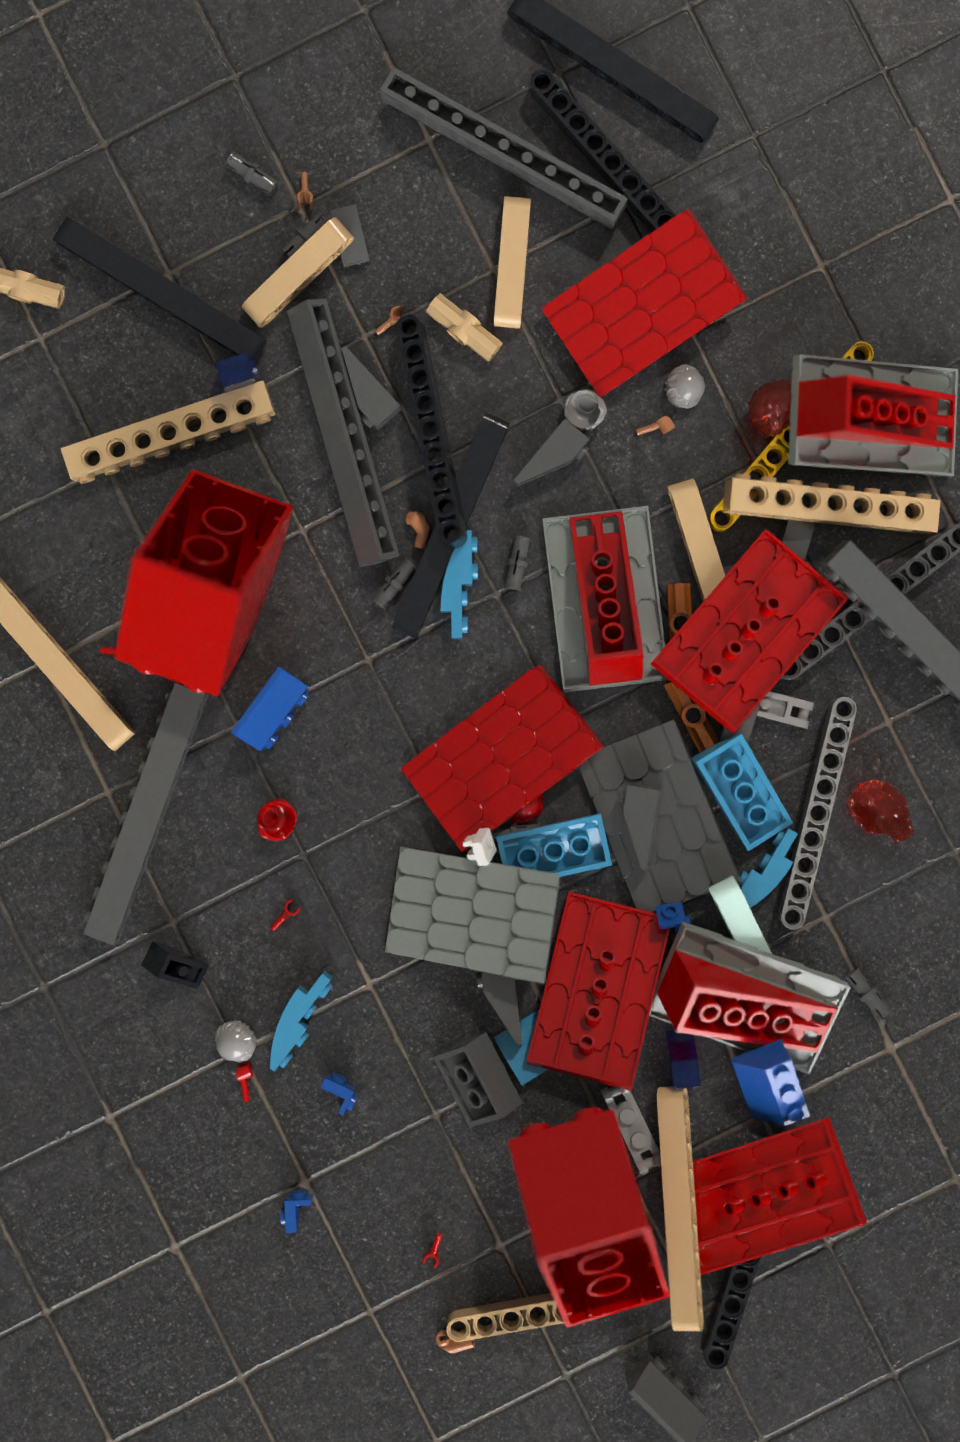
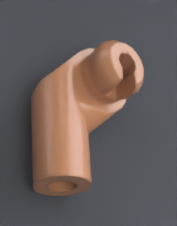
M410 511L407 513L405 521L417 533L414 547L425 550L429 541L431 526L421 512Z
M446 1330L438 1332L435 1336L436 1344L449 1353H457L475 1348V1340L455 1342L448 1337Z

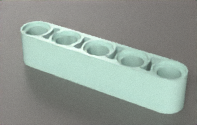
M730 876L709 887V892L733 940L772 954L734 877Z

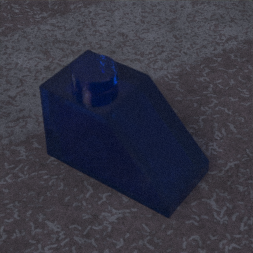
M246 353L215 362L225 393L256 383L254 375L258 374L257 367L253 358L248 360Z
M666 1030L671 1084L673 1088L701 1086L694 1034Z

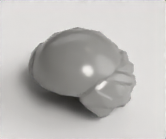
M687 364L672 370L665 381V391L668 400L679 408L688 409L697 405L705 390L703 377L696 368Z
M588 389L570 394L564 402L565 419L580 430L595 428L604 420L607 412L604 400L594 391Z
M229 1021L219 1026L216 1030V1049L221 1057L228 1061L239 1063L251 1058L256 1048V1037L254 1031L250 1030L248 1025L241 1021Z

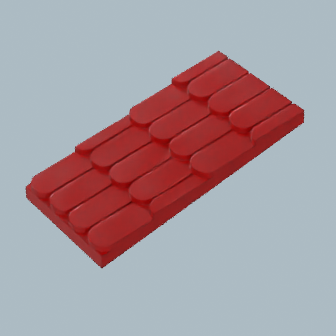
M689 208L642 238L541 309L576 363H578L591 386H593L597 395L603 397L746 301L748 297Z
M765 529L650 665L661 672L663 676L733 734L849 598L770 531Z
M537 665L504 691L494 696L466 720L460 722L439 740L424 749L404 765L401 770L422 799H424L452 840L455 841L461 852H466L472 848L470 846L463 847V842L467 836L476 834L480 828H489L490 832H493L603 749L604 746L543 666Z
M568 892L527 1064L629 1091L632 1090L670 928H659L656 913Z
M830 1117L693 1161L701 1275L867 1224L845 1159L842 1156L843 1154L835 1131H833Z

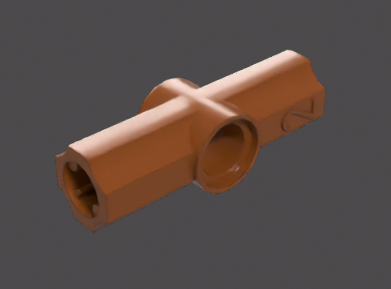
M690 583L667 584L669 641L678 632L673 625L675 618L683 617L687 621L692 616Z
M671 681L665 683L663 686L697 751L701 753L719 743L706 717L705 710ZM692 707L696 708L699 713L695 722H688L685 717L687 710Z

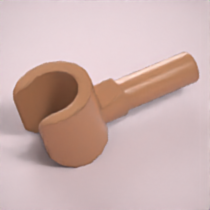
M306 172L301 173V191L297 194L298 210H301L300 205L302 203H308L310 210L313 209V195L308 189V174Z
M405 306L393 307L390 311V318L379 326L375 332L380 335L391 325L398 322V319L401 317L400 313Z
M664 416L655 423L638 428L636 431L638 435L660 428L664 435L673 430L675 425L670 417Z

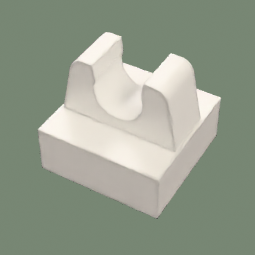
M480 828L476 834L467 836L463 842V847H472L467 854V858L469 860H476L478 866L489 865L497 851L489 828Z

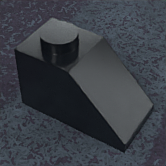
M152 941L141 966L157 978L198 989L209 967L208 964L178 949Z

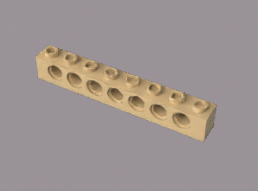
M262 380L60 449L70 479L84 484L95 480V476L105 473V475L118 473L120 471L119 467L130 464V467L139 466L145 463L146 458L155 456L156 459L163 458L171 454L170 450L179 447L181 450L190 449L196 446L195 442L205 439L206 442L219 439L221 437L220 434L231 431V433L243 431L246 429L245 425L253 422H256V425L271 421V416L276 415L267 386ZM245 402L251 403L252 409L250 413L246 415L239 413L241 404ZM218 411H225L227 414L225 421L222 423L214 422V415ZM192 420H201V427L198 431H189V424ZM168 428H175L176 435L172 440L164 439V432ZM144 436H149L151 439L150 445L145 449H140L139 440ZM121 444L124 445V455L115 457V447ZM93 453H99V463L95 466H90L89 457Z
M735 474L734 478L725 481L723 513L919 534L938 532L941 500L931 499L930 494H915V497H907L906 492L890 491L889 494H880V489L864 488V492L854 491V486L839 485L838 489L829 488V484L819 482L812 483V486H805L801 480H787L786 483H777V478L761 477L760 481L750 480L751 476L746 474ZM751 489L758 492L759 499L757 502H753L749 497ZM777 492H781L784 495L785 501L783 505L778 504L775 496ZM804 494L810 498L809 508L802 504V496ZM829 497L833 498L836 502L834 511L828 506ZM855 500H858L862 505L860 513H857L854 509ZM881 503H884L887 507L886 516L882 515L879 510ZM907 505L911 507L913 511L911 519L908 518L905 513V508Z

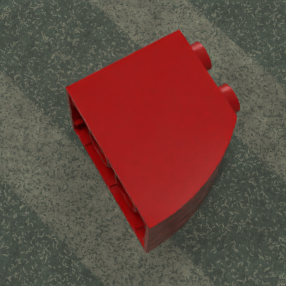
M192 469L133 556L114 659L133 665L141 673L157 674L182 683L193 692L209 693L218 697L255 630L277 567L294 506Z
M586 1108L577 1112L572 1117L571 1122L554 1127L545 1123L532 1124L520 1132V1137L508 1140L538 1261L566 1328L670 1297L614 1109L603 1112L600 1108Z

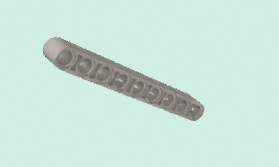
M848 697L835 698L828 706L790 860L794 863L787 872L777 917L783 926L792 930L800 928L805 922L856 716V704ZM841 701L848 705V713L843 717L836 711V707ZM835 727L839 728L842 732L841 740L836 743L830 738V732ZM829 753L833 754L836 759V763L832 768H827L823 763L824 757ZM825 779L829 783V790L825 794H820L817 790V784L820 780ZM816 805H819L823 810V815L818 820H814L811 817V809ZM813 831L817 837L816 842L811 846H807L804 842V837L808 832ZM807 857L810 861V867L807 871L801 872L798 869V862L801 858ZM801 883L804 887L803 894L800 897H793L791 893L792 887L795 884ZM791 909L796 910L798 914L796 921L787 923L785 921L786 912Z

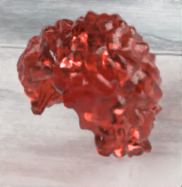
M774 379L772 382L763 384L752 395L747 413L749 422L765 438L775 436L776 434L780 435L784 429L791 425L792 379Z
M876 779L868 780L858 784L855 790L849 794V798L845 802L848 814L852 820L856 821L857 825H861L864 833L871 832V835L876 833L878 835H889L895 842L899 840L904 842L914 833L909 817V808L906 807L907 802L904 800V796L888 782H880Z

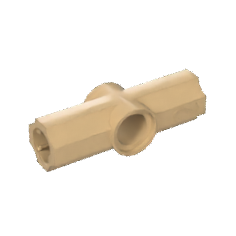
M0 268V293L7 294L8 297L24 303L35 302L60 309L65 297V287L63 285L38 279L36 275L25 271L15 270L13 272Z
M441 293L433 299L426 310V313L444 326L456 341L464 346H469L487 362L496 355L503 344L498 338L483 328L481 322L466 310L462 311Z

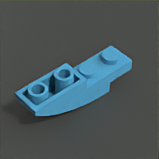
M467 530L466 543L454 549L443 580L440 611L441 613L451 612L452 639H463V633H468V617L462 616V606L468 605L467 590H462V586H473V579H478V563H472V553H477V537H472V530Z
M785 828L783 831L775 834L771 842L774 845L770 854L765 853L758 864V867L761 868L759 873L749 868L747 872L742 871L739 875L742 883L738 884L749 908L765 898L779 884L794 863L785 858L786 853L797 836V833L791 829Z
M324 971L309 991L300 985L285 1007L273 1038L270 1056V1069L275 1072L278 1066L284 1068L293 1057L289 1052L294 1045L300 1047L309 1036L305 1032L309 1025L302 1020V1017L308 1019L317 1008L313 1003L318 996L324 998L333 987L329 983L333 976L328 972Z

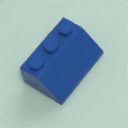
M278 667L231 733L259 751H264L265 748L270 750L279 738L275 734L281 726L286 728L294 718L291 712L297 705L301 707L310 696L307 692L310 686L285 668Z
M781 1039L731 1058L752 1118L786 1126L810 1116L792 1060Z

